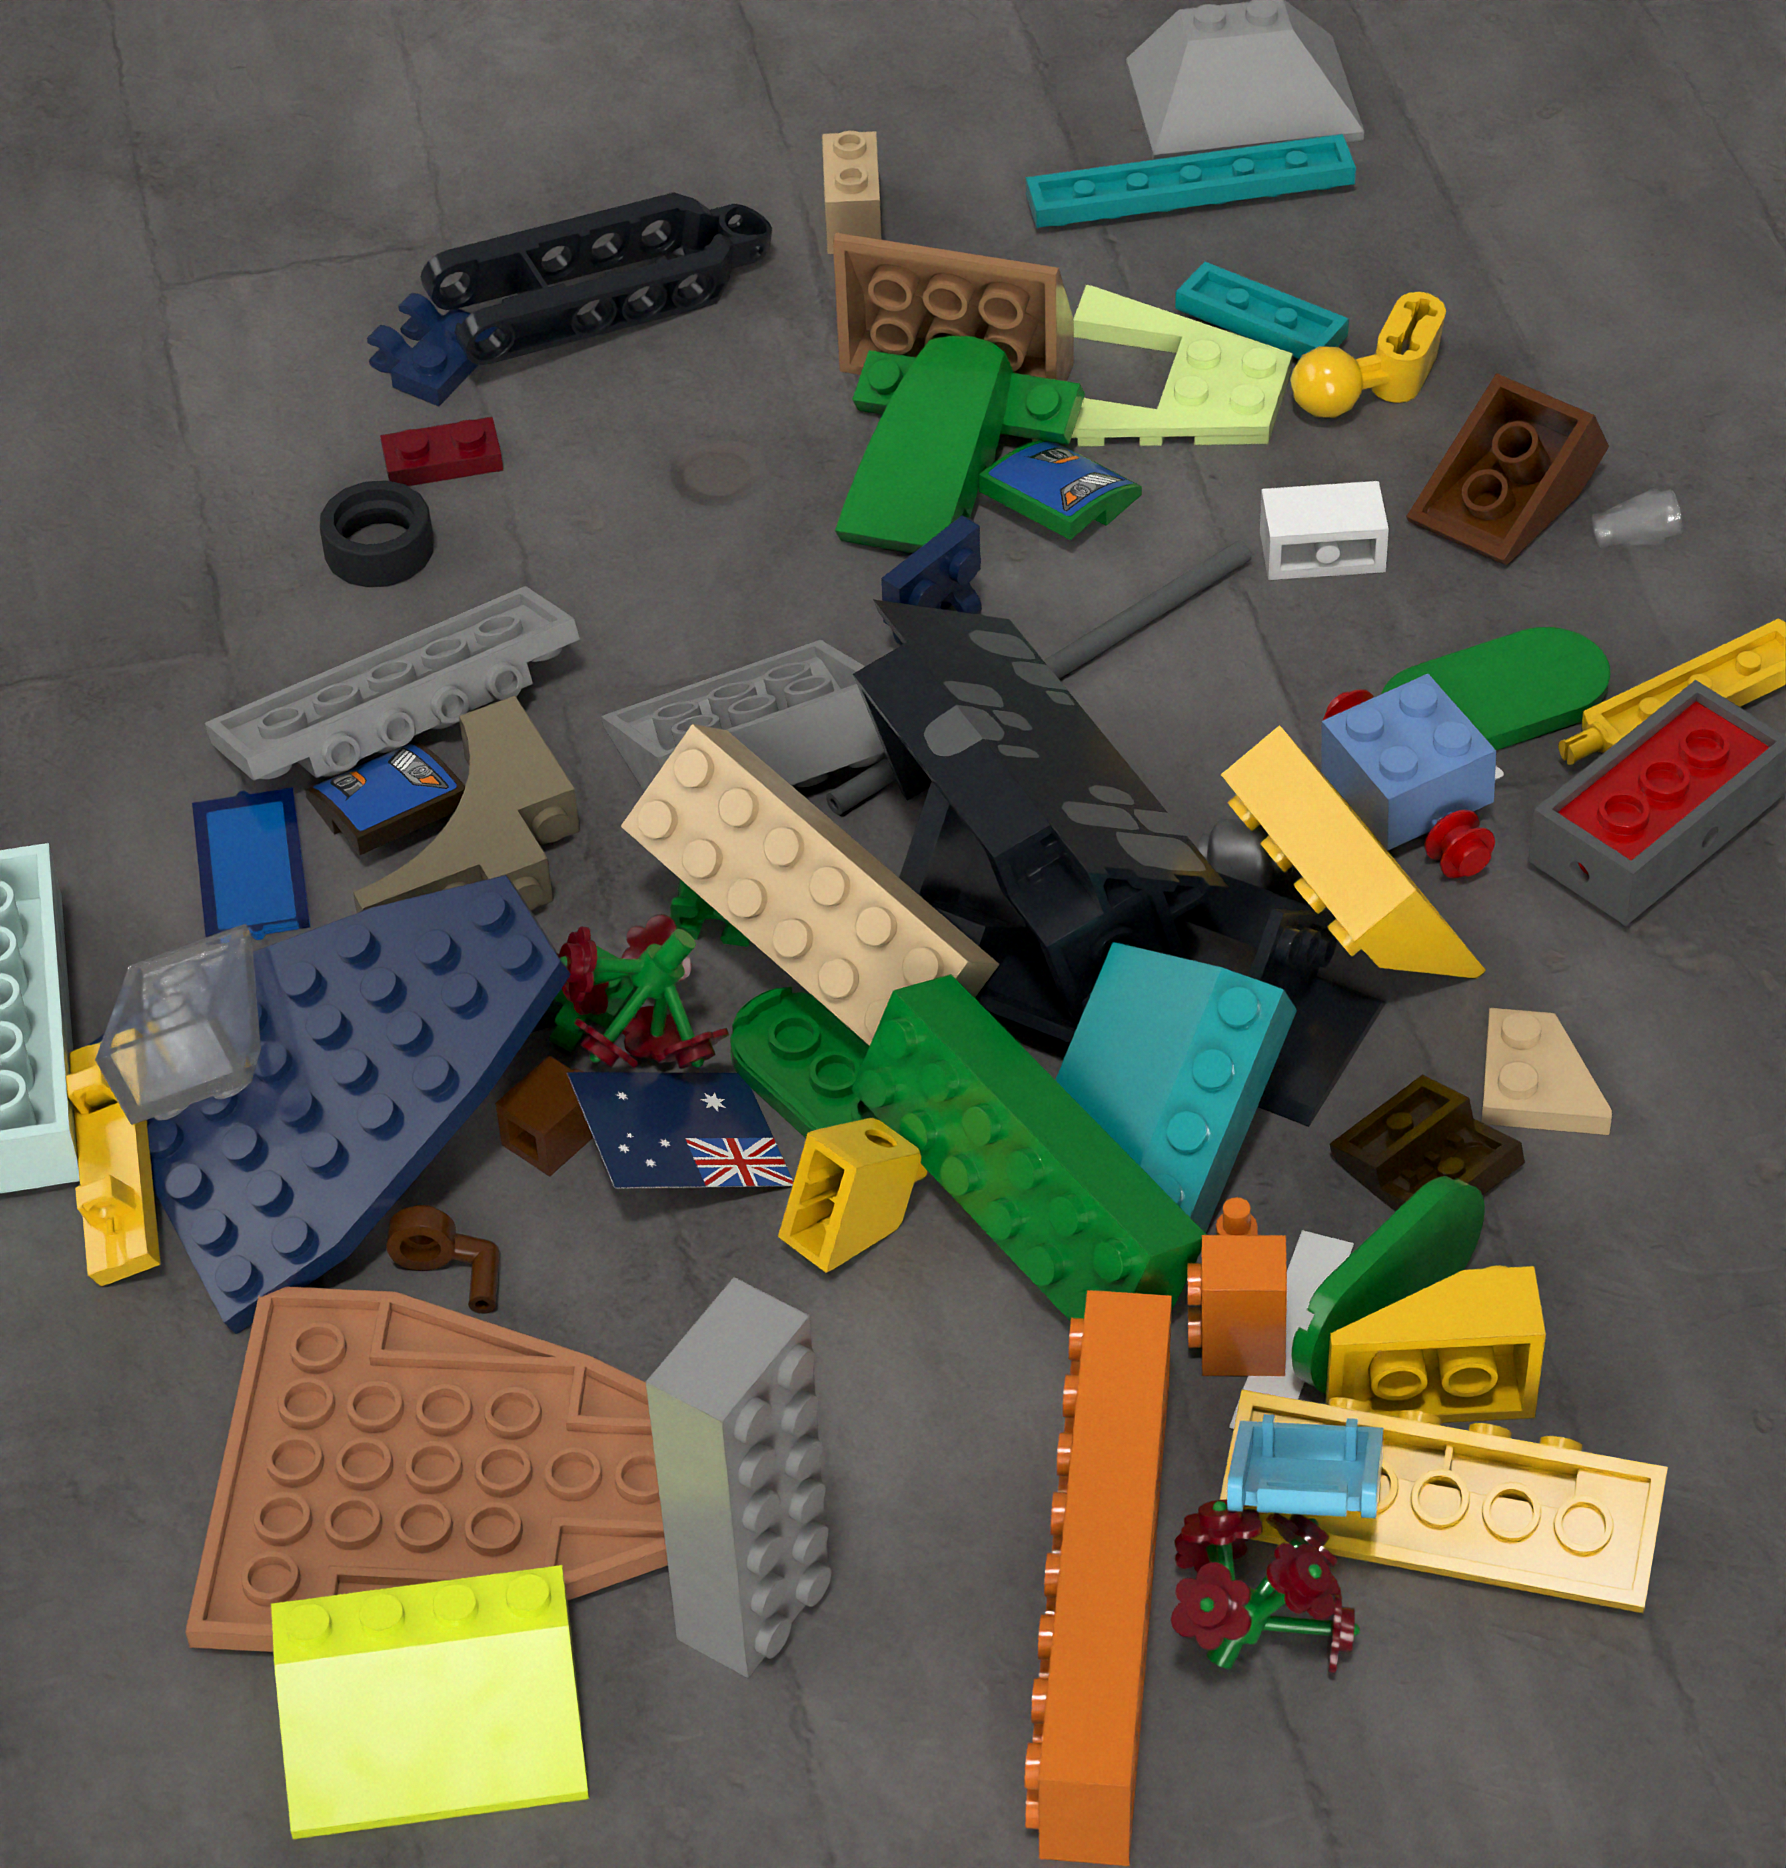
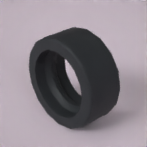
M383 480L367 481L347 487L329 499L320 514V534L325 561L333 574L347 583L364 587L394 585L410 579L425 568L433 554V532L429 507L420 493L405 484ZM390 523L408 529L397 538L384 543L362 544L346 538L357 529L371 524Z

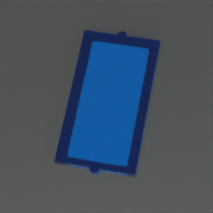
M293 787L248 794L247 791H240L234 797L192 803L207 943L252 936L255 940H261L265 937V934L309 928L310 918Z

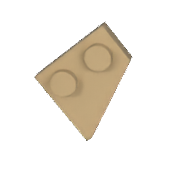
M1489 1008L1481 1122L1486 1125L1609 1135L1612 1110L1556 1014Z

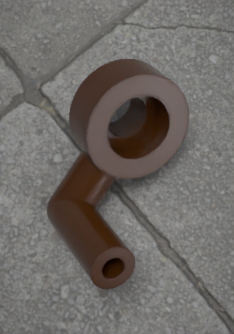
M415 1205L404 1208L392 1216L388 1227L386 1248L388 1255L394 1262L402 1267L417 1271L438 1269L446 1265L451 1259L470 1263L472 1268L469 1308L480 1314L490 1313L495 1309L500 1250L494 1242L456 1233V1226L452 1218L432 1206Z

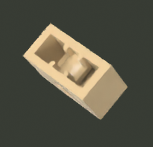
M844 131L841 133L822 134L828 254H834L833 238L836 233L882 240L876 131Z

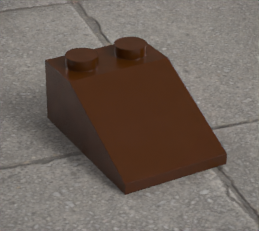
M1496 373L1406 518L1410 523L1507 566L1580 495L1607 452L1609 444L1594 414Z

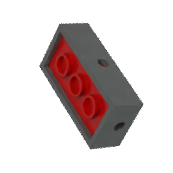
M1694 680L1534 808L1528 862L1627 926L1786 794V736L1702 683Z

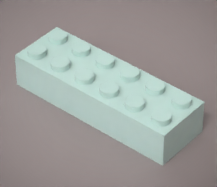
M49 843L0 850L1 1194L80 1181L73 1103L67 1096L66 1076L70 1074L69 1052L73 1051L62 894Z

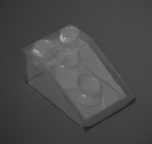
M246 923L129 965L95 1061L131 1125L153 1117L156 1120L172 1118L184 1111L189 1104L212 1096L216 1099L232 1097L252 1082L261 1045L252 935Z

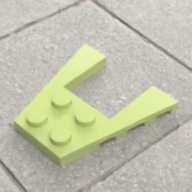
M1086 285L1073 319L1074 337L1174 352L1176 356L1157 409L1084 398L1071 437L1078 438V446H1104L1105 437H1140V446L1162 445L1165 437L1195 436L1194 445L1269 443L1292 372L1293 353L1091 285Z

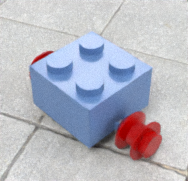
M1426 674L1376 697L1369 691L1362 689L1344 692L1335 697L1328 705L1322 721L1321 772L1387 851L1429 832L1425 841V852L1430 858L1440 860V869L1445 876L1449 878L1468 877L1479 873L1486 867L1495 846V837L1489 829L1479 828V818L1473 811L1494 802L1496 750L1429 674Z

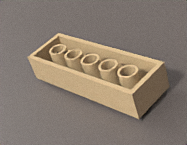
M692 724L621 825L626 832L869 1046L893 990L952 974L975 998L999 966V963L727 730Z

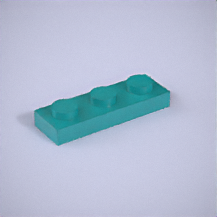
M1205 261L1179 287L1175 294V309L1254 341L1293 353V356L1298 359L1319 346L1338 347L1348 337L1349 318Z

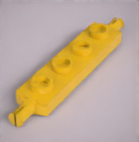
M1778 618L1583 711L1581 727L1583 732L1566 740L1563 739L1558 744L1562 759H1567V764L1573 765L1576 761L1597 751L1601 753L1606 752L1694 680H1697L1739 707L1786 685V622Z

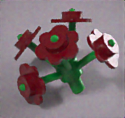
M656 914L647 921L645 927L638 925L631 927L626 934V940L630 947L625 949L621 958L598 957L597 946L591 940L588 927L580 926L577 932L572 931L568 936L567 943L562 945L559 952L560 958L571 973L561 989L565 997L573 1003L579 1015L590 1013L601 1015L607 1011L608 998L605 989L608 987L609 981L630 976L632 983L637 988L603 1035L579 1018L574 1022L576 1026L587 1034L580 1045L590 1052V1060L592 1062L603 1061L612 1068L620 1058L633 1068H636L639 1063L629 1055L631 1054L636 1057L655 1059L658 1063L677 1061L679 1069H684L691 1066L700 1068L704 1061L716 1055L713 1045L717 1044V1041L729 1036L727 1028H723L714 1032L709 1031L697 1036L694 1035L675 985L687 978L691 972L692 963L688 955L695 948L696 942L689 933L682 929H677L671 917L664 914ZM648 997L655 999L654 1006L641 1007ZM668 1007H669L670 1012H671V1014H669V1015H667V1009H668ZM621 1033L626 1036L624 1047L629 1054L614 1044Z
M1214 1500L1201 1505L1198 1513L1185 1516L1181 1533L1174 1540V1546L1177 1551L1174 1559L1177 1567L1181 1569L1194 1567L1197 1576L1196 1579L1184 1578L1176 1586L1175 1594L1180 1603L1174 1608L1171 1615L1172 1627L1176 1633L1186 1638L1196 1637L1198 1644L1208 1650L1207 1658L1214 1664L1228 1669L1233 1667L1243 1645L1257 1643L1262 1631L1328 1636V1672L1336 1673L1339 1651L1352 1652L1353 1639L1359 1634L1360 1627L1355 1623V1609L1342 1607L1341 1587H1339L1337 1579L1331 1574L1328 1565L1334 1567L1338 1560L1323 1547L1328 1541L1329 1536L1319 1527L1318 1521L1314 1518L1308 1519L1301 1514H1292L1289 1520L1278 1513L1269 1514L1266 1518L1267 1523L1276 1529L1279 1535L1287 1542L1281 1543L1275 1548L1274 1555L1276 1559L1267 1566L1265 1577L1254 1590L1246 1583L1235 1580L1233 1560L1241 1558L1246 1554L1247 1545L1245 1542L1249 1538L1256 1537L1262 1533L1263 1529L1259 1512L1254 1509L1228 1511L1227 1500ZM1286 1604L1293 1613L1302 1614L1307 1611L1315 1619L1274 1616L1271 1614Z

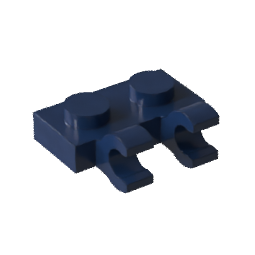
M411 293L398 306L400 312L411 316L400 328L403 335L419 342L412 348L396 330L386 325H379L367 337L368 344L380 348L369 359V365L380 372L391 373L393 388L439 407L479 365L472 363L467 358L455 337L457 323L462 324L471 313L462 309L449 310L445 315H442L429 299L423 295ZM491 327L477 336L475 342L487 339L497 330V327Z
M964 516L956 519L881 578L882 601L943 610L953 605L957 612L980 615L982 611L981 601L976 591L970 585V581L981 570L980 526ZM893 632L895 642L902 645L901 640Z

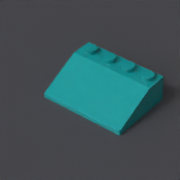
M1113 942L1055 1080L1206 1233L1297 1009L1285 990L1222 967Z

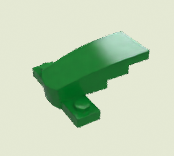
M946 336L931 339L917 357L869 350L852 401L858 411L883 415L870 439L851 484L835 528L836 534L841 541L908 553L916 552L960 516L971 517L979 488V474L993 464L1000 434L1069 445L1085 396L1081 384L1014 373L1005 351L990 341L973 336Z

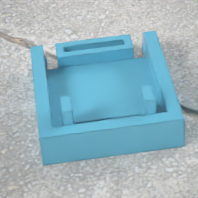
M1264 1414L1263 1422L1240 1421L1228 1476L1227 1510L1243 1511L1244 1505L1257 1506V1512L1341 1517H1346L1347 1511H1360L1361 1518H1376L1383 1462V1428L1358 1426V1419L1347 1418L1346 1426L1275 1422V1415Z

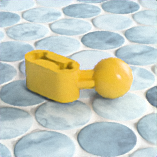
M1409 292L1402 295L1395 303L1379 334L1374 355L1354 359V357L1339 347L1319 346L1305 353L1293 369L1290 380L1295 401L1314 417L1336 418L1351 410L1361 395L1362 390L1371 388L1379 398L1389 402L1401 403L1414 399L1419 394L1437 358L1446 314L1444 303L1436 296L1424 292Z

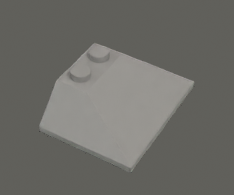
M1252 0L1244 3L1206 4L1198 8L1180 9L1126 58L1127 72L1152 160L1343 134L1346 142L1364 140L1365 131L1332 35L1286 0Z

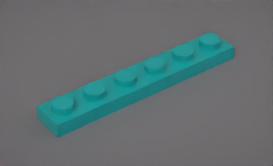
M1338 134L1026 177V197L1036 228L1064 226L1069 223L1116 219L1121 216L1157 211L1167 212L1178 208L1224 204L1229 201L1275 197L1280 194L1316 189L1327 190L1338 186L1355 184L1356 166L1344 135Z

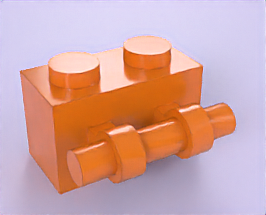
M1230 1198L1224 1203L1223 1214L1217 1219L1216 1235H1202V1263H1188V1305H1202L1188 1306V1348H1202V1376H1285L1287 1310L1286 1235H1258L1257 1222L1251 1214L1250 1204L1243 1198Z

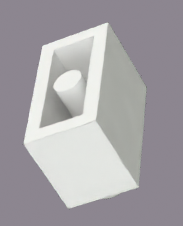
M1379 481L1261 489L1260 537L1268 580L1386 572L1389 528Z

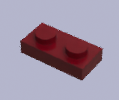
M493 417L463 420L457 423L421 429H408L402 432L380 435L388 480L405 484L408 487L503 471L502 455Z

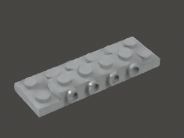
M524 586L204 724L211 744L252 780L279 777L287 773L292 768V764L296 762L316 778L320 776H336L348 771L356 765L359 759L375 752L387 753L409 743L414 735L428 729L450 727L459 722V716L483 705L488 706L512 696H517L522 688L533 684L527 662H540L551 659L562 651V647L580 640L572 616Z

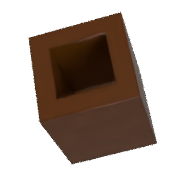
M551 1056L543 1060L495 1103L502 1146L549 1177L594 1138L567 1075V1072L584 1071L576 1068L571 1070Z

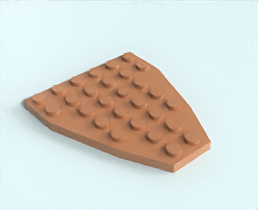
M284 1287L263 1297L258 1296L185 1631L190 1648L274 1652L272 1603L562 1565L567 1600H571L668 1566L646 1382L592 1356L398 1292Z

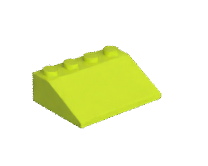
M562 1565L271 1604L274 1668L290 1828L293 1839L589 1799L570 1613Z

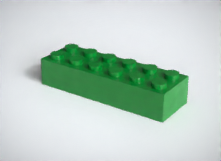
M952 974L893 990L851 1090L881 1122L919 1148L922 1156L920 1163L1070 1322L1071 1318L1085 1317L1087 1290L1172 1296L1173 1310L1188 1280V1263L1197 1262L1202 1251V1235L1207 1234Z

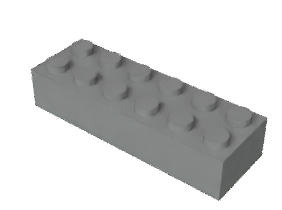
M734 1277L648 1378L646 1389L677 1640L749 1678L765 1657L771 1659L780 1652L789 1636L791 1623L805 1605L812 1607L822 1598L830 1583L832 1571L828 1567L827 1538L829 1530L825 1526L823 1500L825 1485L822 1484L820 1459L822 1442L819 1441L817 1419L819 1399L816 1396L814 1379L816 1355L812 1351L810 1316Z

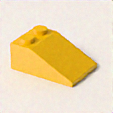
M1496 1265L1484 1269L1462 1270L1330 1333L1325 1405L1329 1404L1330 1398H1349L1368 1404L1371 1407L1370 1413L1398 1418L1400 1411L1414 1410L1435 1415L1441 1419V1423L1535 1418L1546 1332L1534 1266L1506 1267Z

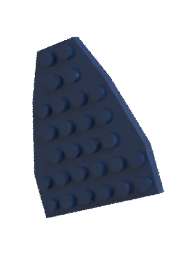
M506 875L372 907L189 975L89 1044L100 1043L107 1037L125 1030L139 1042L153 1189L219 1315L235 1334H238L253 1323L258 1296L263 1297L284 1287L304 1288L342 1262L355 1250L489 1095L570 977L571 973L521 894Z

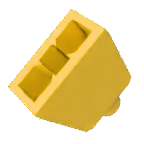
M873 1118L817 1129L807 1133L778 1237L827 1273L897 1230L903 1221L914 1183L925 1178L928 1173L927 1169L920 1163L922 1156L919 1148L880 1120Z

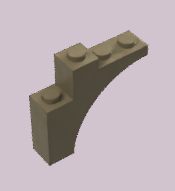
M516 696L459 716L465 760L469 765V775L456 811L437 837L415 858L377 882L353 892L356 913L372 907L504 875L517 888L530 910L553 901L548 858L540 846L558 841L563 837L580 831L575 788Z

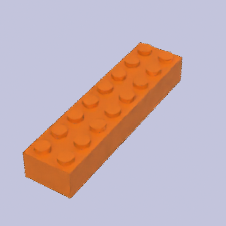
M1087 1290L1085 1317L1071 1318L1068 1353L1071 1366L1070 1375H1065L1063 1393V1417L1066 1418L1064 1433H1059L1057 1451V1476H1059L1058 1492H1053L1050 1534L1053 1536L1052 1553L1047 1552L1044 1597H1047L1045 1615L1041 1614L1039 1625L1038 1659L1041 1660L1039 1678H1034L1031 1723H1034L1033 1742H1028L1025 1762L1024 1786L1027 1789L1025 1828L1039 1829V1859L1129 1866L1170 1383L1172 1296Z

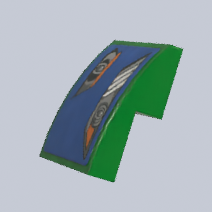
M1043 440L1028 443L1011 451L979 474L980 493L1069 540H1072L1093 520L1107 526L1142 495L1141 485L1060 443Z

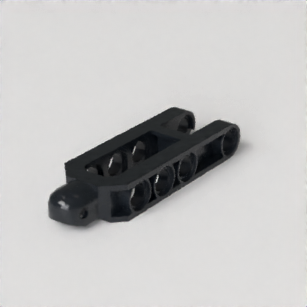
M673 192L443 251L436 254L426 263L422 269L420 279L432 302L443 310H455L518 294L502 299L501 304L475 311L462 324L457 323L455 337L467 358L472 363L486 365L717 304L730 280L731 269L755 263L763 259L767 254L771 244L772 227L763 215L747 206L733 203L708 209L694 198ZM733 216H740L736 223L728 224ZM664 220L662 225L653 233L642 236L644 230L650 224ZM614 233L611 240L598 248H592L601 236ZM558 246H564L562 252L548 261H542L548 251ZM671 253L681 256L667 260L666 257L655 259L654 264L620 273L611 270L605 272L604 277L570 286L562 283L548 287V285ZM463 272L461 278L452 285L440 287L441 283L449 275ZM698 275L696 280L688 286L678 288L681 282L689 276ZM649 287L648 291L640 298L628 302V299L636 291ZM599 300L598 304L589 312L577 315L579 310L587 303ZM491 327H497V330L487 339L475 342L477 336Z

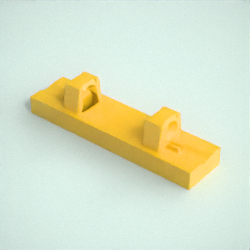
M126 1030L107 1037L100 1043L87 1045L69 1052L70 1074L66 1076L67 1096L73 1103L80 1180V1186H77L75 1190L77 1210L83 1216L87 1273L101 1287L161 1265L139 1042Z

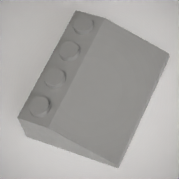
M822 640L601 716L604 729L644 792L692 724L727 730L791 786L799 788L817 785L828 778V772L845 766L854 768L866 767L881 761L884 757V749L853 676V673L865 666Z

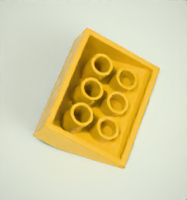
M1280 725L1221 774L1237 794L1227 803L1251 831L1260 824L1269 834L1268 837L1260 842L1262 847L1284 872L1293 865L1303 877L1293 885L1317 914L1326 907L1332 912L1336 919L1327 928L1351 956H1354L1362 949L1379 968L1476 979L1486 971L1347 801Z

